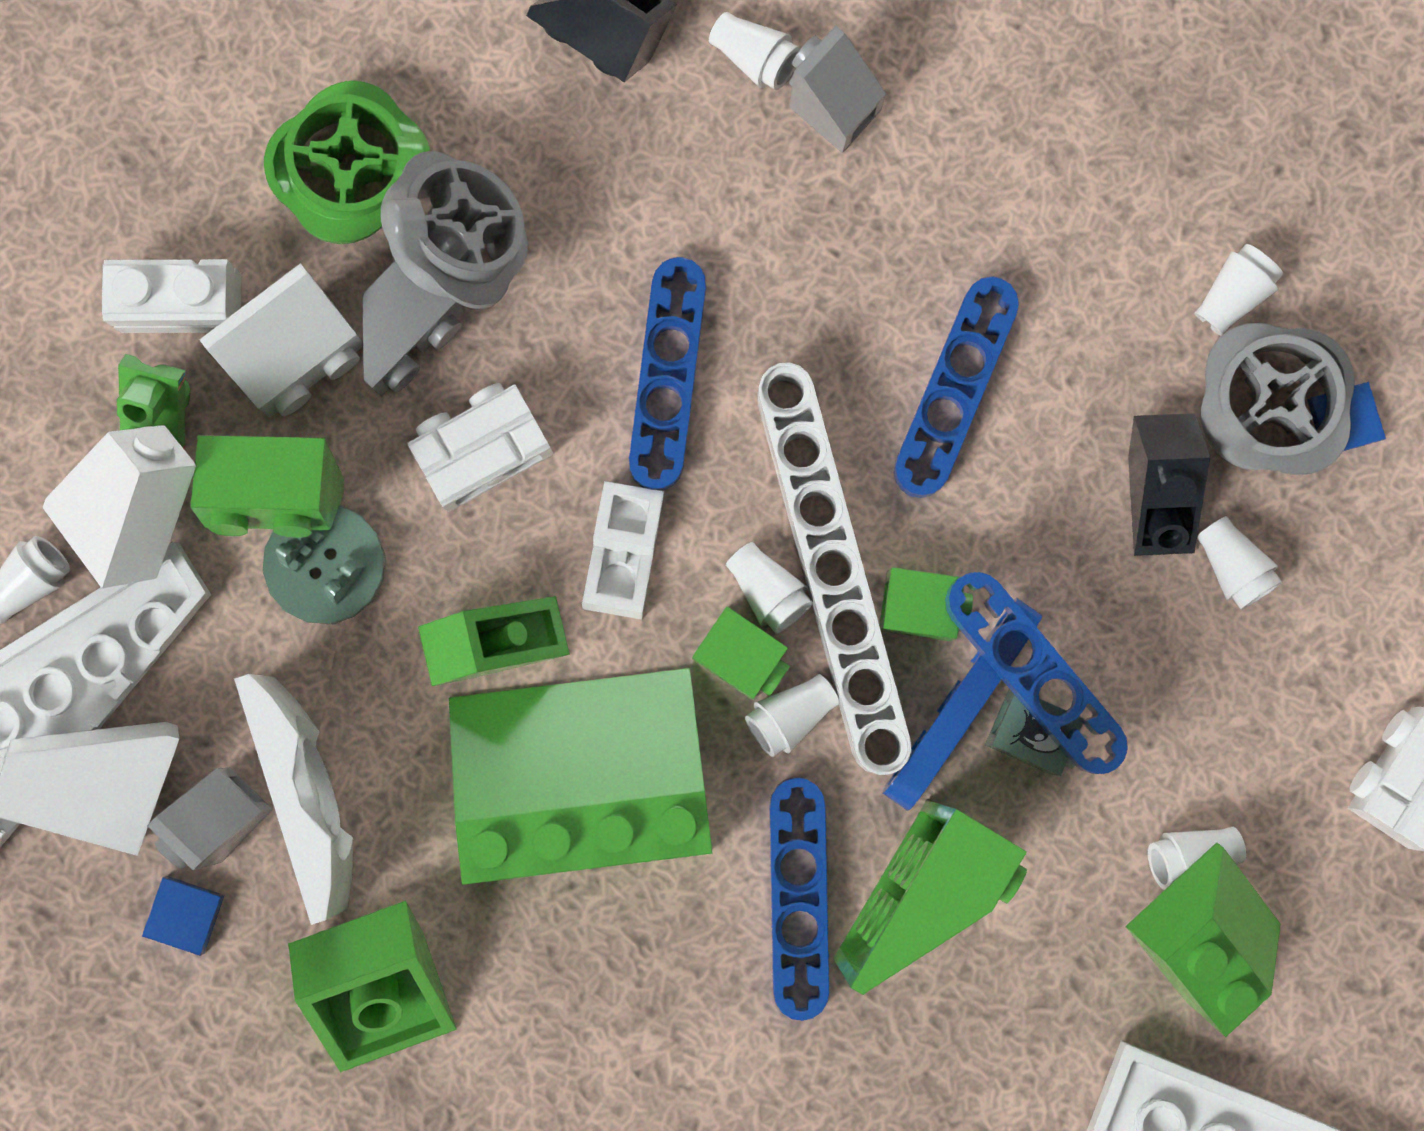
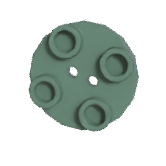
M339 505L330 530H311V535L299 538L285 537L272 532L264 548L263 575L270 595L285 612L307 623L334 625L355 617L374 600L384 580L386 555L378 534L361 515ZM330 549H335L336 557L329 560L327 552ZM316 568H319L322 572L318 579L312 577V571Z

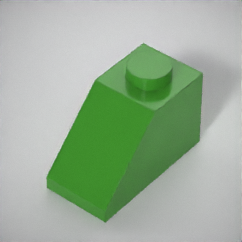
M556 596L461 611L418 626L432 686L477 678L570 655Z

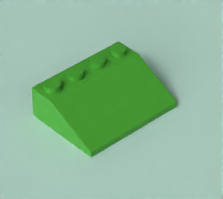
M690 668L449 698L454 812L462 885L713 854Z
M926 800L833 957L850 988L864 995L991 913L999 900L1006 904L1009 903L1026 876L1027 868L1020 865L1027 851L959 810Z

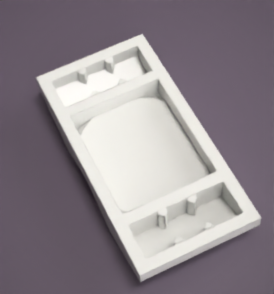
M247 674L235 678L234 680L310 923L313 925L325 921L347 910L352 883L353 837L340 827L339 812L332 784L321 756L315 747L320 731L298 701L275 677Z

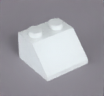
M301 263L199 339L207 351L254 405L268 417H272L278 411L282 416H287L297 411L311 398V393L308 391L311 386L326 375L333 380L347 373L358 363L360 357L356 352L363 348L362 339Z

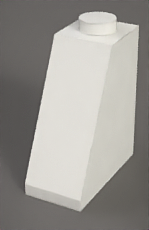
M165 425L111 431L94 446L46 497L43 509L101 588L157 579L196 464Z
M159 722L10 740L5 757H0V818L138 856L148 828L147 825L151 820L179 742L178 725Z

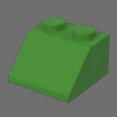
M199 435L197 437L196 468L193 477L191 509L205 528H209L211 532L223 536H243L248 533V529H273V532L278 535L294 538L311 535V530L331 529L344 495V477L325 438Z
M1216 842L1125 927L1183 999L1225 1037L1272 995L1281 924L1224 847Z
M406 901L288 943L295 1002L340 1073L457 1030L424 933Z

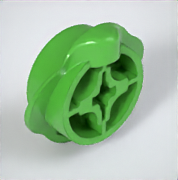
M344 81L320 91L308 102L303 110L295 117L283 123L274 132L265 150L264 171L273 194L282 204L290 209L310 234L329 243L350 244L364 240L382 228L381 205L387 190L398 180L405 165L412 157L431 150L422 130L399 109L395 101L384 90L367 82ZM339 123L336 133L331 138L325 141H310L309 147L304 146L310 137L322 128ZM359 123L370 126L383 134L393 146L396 154L383 153V147L368 145L359 135ZM344 154L355 155V161L351 165V170L344 171L339 168ZM298 170L312 171L313 177H320L331 182L335 188V202L324 199L311 191L300 178ZM384 176L392 177L389 184L380 193L368 200L355 203L357 193L362 186L371 182H383Z

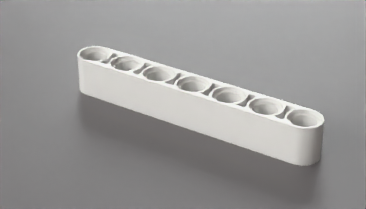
M778 363L770 367L761 378L757 394L758 407L809 596L813 602V611L835 692L839 699V707L849 744L857 764L865 771L878 775L893 774L901 770L908 762L911 753V740L815 388L808 372L801 366L793 363ZM779 381H788L798 387L802 400L792 408L783 409L771 402L768 390ZM799 438L810 441L817 451V460L814 464L808 467H797L787 461L784 455V446L789 441ZM810 496L825 498L833 509L831 522L824 526L808 524L800 514L801 502ZM825 554L841 556L846 561L849 569L847 581L838 586L825 584L816 573L817 560ZM851 612L861 618L865 633L863 639L858 644L845 645L835 638L832 632V623L837 614ZM859 670L872 672L880 682L881 691L879 697L870 705H862L854 701L848 690L851 676ZM877 729H883L891 733L897 747L895 756L889 762L882 765L874 764L865 753L864 744L866 738Z

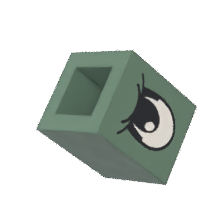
M1008 690L985 746L1050 775L1061 776L1065 766L1073 769L1075 765L1070 762L1013 692ZM1039 699L1042 708L1048 714L1059 716L1067 712L1060 707ZM1079 716L1071 723L1061 726L1060 730L1066 737L1071 729H1078L1080 732L1083 726L1081 721L1084 718Z

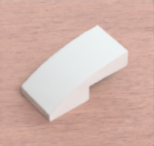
M604 481L593 536V550L582 601V608L584 610L642 620L664 491Z

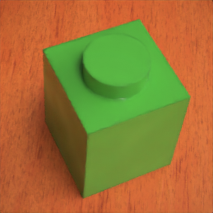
M890 568L886 573L879 625L881 632L944 641L956 640L959 628L951 620L946 610L945 598L949 587L960 577ZM964 593L966 600L960 608L963 613L968 615L972 613L973 594Z
M727 606L692 656V660L751 700L755 698L759 690L770 696L790 667V665L781 660L788 647Z

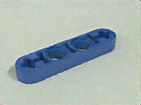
M684 257L670 258L662 262L655 270L652 279L629 454L630 472L634 480L643 488L664 491L674 486L680 479L684 467L706 295L705 275L701 267L693 260ZM675 272H685L687 274V282L697 285L695 292H685L682 303V315L694 313L693 322L676 316L656 318L658 309L670 313L672 302L671 290L662 288L663 281H673ZM666 330L680 331L689 342L688 352L677 361L663 360L654 349L656 338ZM662 388L673 390L682 401L680 412L674 418L665 421L651 416L646 405L648 397L654 391ZM643 426L658 432L679 430L678 441L665 437L664 456L665 459L674 461V466L672 470H662L660 479L649 478L648 468L639 466L640 457L651 456L654 442L653 435L641 437Z
M981 278L972 284L963 298L895 460L893 469L895 482L909 496L917 498L932 496L943 487L949 478L1017 315L1019 306L1017 293L1012 285L1002 278ZM990 291L1000 295L998 305L1006 309L1005 315L996 313L991 318L984 333L997 336L994 344L980 333L961 330L963 322L974 329L982 312V307L974 302L975 296L985 299ZM961 345H970L978 349L984 361L982 371L970 377L961 376L955 372L950 361L953 349ZM940 399L950 400L955 403L961 415L958 427L947 432L939 431L932 427L927 416L928 407L931 403ZM917 431H920L934 442L951 444L948 454L939 447L935 450L930 462V468L938 472L937 479L927 478L921 486L911 482L913 472L905 468L906 460L916 462L927 444L924 441H915Z
M981 572L968 573L955 580L949 587L945 598L946 610L951 620L1070 762L1081 771L1091 774H1105L1117 769L1125 760L1128 750L1127 737L1122 728L1008 592L991 575ZM965 585L973 591L982 587L988 591L990 596L985 600L984 605L994 618L1000 617L1004 609L1012 618L1011 621L996 627L986 641L978 631L990 624L979 612L975 611L966 615L960 608L966 600L964 593L961 591ZM1010 631L1023 633L1032 644L1031 658L1021 667L1007 665L999 655L998 645L1000 639ZM1051 679L1065 682L1072 691L1073 701L1071 707L1067 712L1059 716L1048 714L1039 702L1041 687ZM1085 707L1091 711L1092 716L1081 722L1094 735L1107 733L1111 739L1105 745V749L1109 754L1105 761L1100 757H1090L1088 759L1084 757L1082 752L1087 748L1088 742L1078 729H1071L1067 737L1060 730L1061 726L1076 720Z
M1014 599L1037 627L1042 619V615L1020 599ZM1006 610L992 631L996 627L1012 620ZM1010 631L1004 634L998 645L1002 661L1011 666L1029 638L1018 631ZM978 651L971 660L974 663L972 668L962 681L957 680L938 708L937 712L940 714L928 731H922L911 747L908 762L901 770L891 776L882 793L907 811L920 799L1001 681L998 674Z
M795 777L786 779L776 786L771 794L769 804L773 994L780 1011L791 1019L804 1021L819 1015L827 1005L829 997L826 808L824 796L818 786L807 779ZM800 787L805 798L814 799V811L804 812L803 831L807 832L816 829L817 840L815 843L798 838L779 843L780 829L792 832L791 814L786 811H780L779 807L780 800L790 798L791 788ZM794 849L806 850L815 859V873L809 881L803 884L790 883L785 880L781 873L780 866L783 857ZM804 911L812 915L816 920V935L807 945H792L782 935L783 921L792 912ZM819 953L818 966L806 963L807 981L809 985L818 986V995L808 997L807 1007L797 1008L793 997L783 996L784 987L794 985L795 965L791 963L782 967L781 955L786 954L792 957L804 958Z

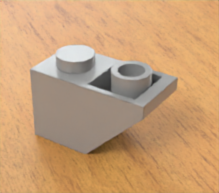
M835 25L823 40L819 39L816 35L810 38L793 59L792 65L796 69L789 82L792 86L789 107L843 153L882 110L886 92L846 34Z
M396 261L362 294L365 382L381 397L389 389L394 393L401 391L414 379L420 370V366L407 354L414 347L422 354L431 345L437 350L441 349L452 340L462 326V323L457 319L464 312L459 303L451 298L432 294L417 286L402 272Z
M230 767L216 768L158 814L147 826L159 837L155 842V846L169 862L180 869H184L188 865L192 870H197L222 863L273 809Z

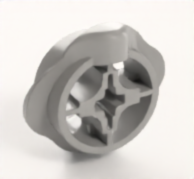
M426 151L415 155L407 162L401 176L391 185L383 198L380 213L383 231L397 265L412 282L432 294L451 298L463 306L474 309L491 307L503 298L512 278L519 272L525 262L528 241L520 205L513 192L498 176L477 164L456 160L441 152ZM429 197L432 207L428 214L424 215L420 199ZM484 244H486L490 258L493 259L491 262H483L481 252L485 248Z
M1248 323L1229 330L1214 344L1208 355L1205 367L1206 386L1201 407V424L1209 445L1222 459L1244 469L1274 470L1290 475L1312 474L1327 468L1338 459L1344 451L1350 436V404L1355 380L1351 362L1343 348L1336 341L1321 332L1311 329H1288L1265 323ZM1270 351L1284 352L1298 357L1306 366L1295 373L1284 374L1276 371L1268 362L1262 364L1255 355ZM1238 366L1247 376L1244 381L1252 392L1251 405L1239 418L1232 411L1229 399L1231 381ZM1318 380L1324 389V393H1326L1327 406L1324 419L1316 430L1309 422L1313 417L1305 406V395L1308 388ZM1295 381H1300V385L1289 393L1290 397L1284 402L1286 408L1280 406L1274 410L1269 409L1259 417L1255 416V413L1266 405L1265 401L1272 394L1270 389L1273 391H1277L1282 387L1286 389ZM1262 423H1274L1283 428L1287 434L1293 432L1302 444L1292 447L1269 446L1258 442L1249 432Z

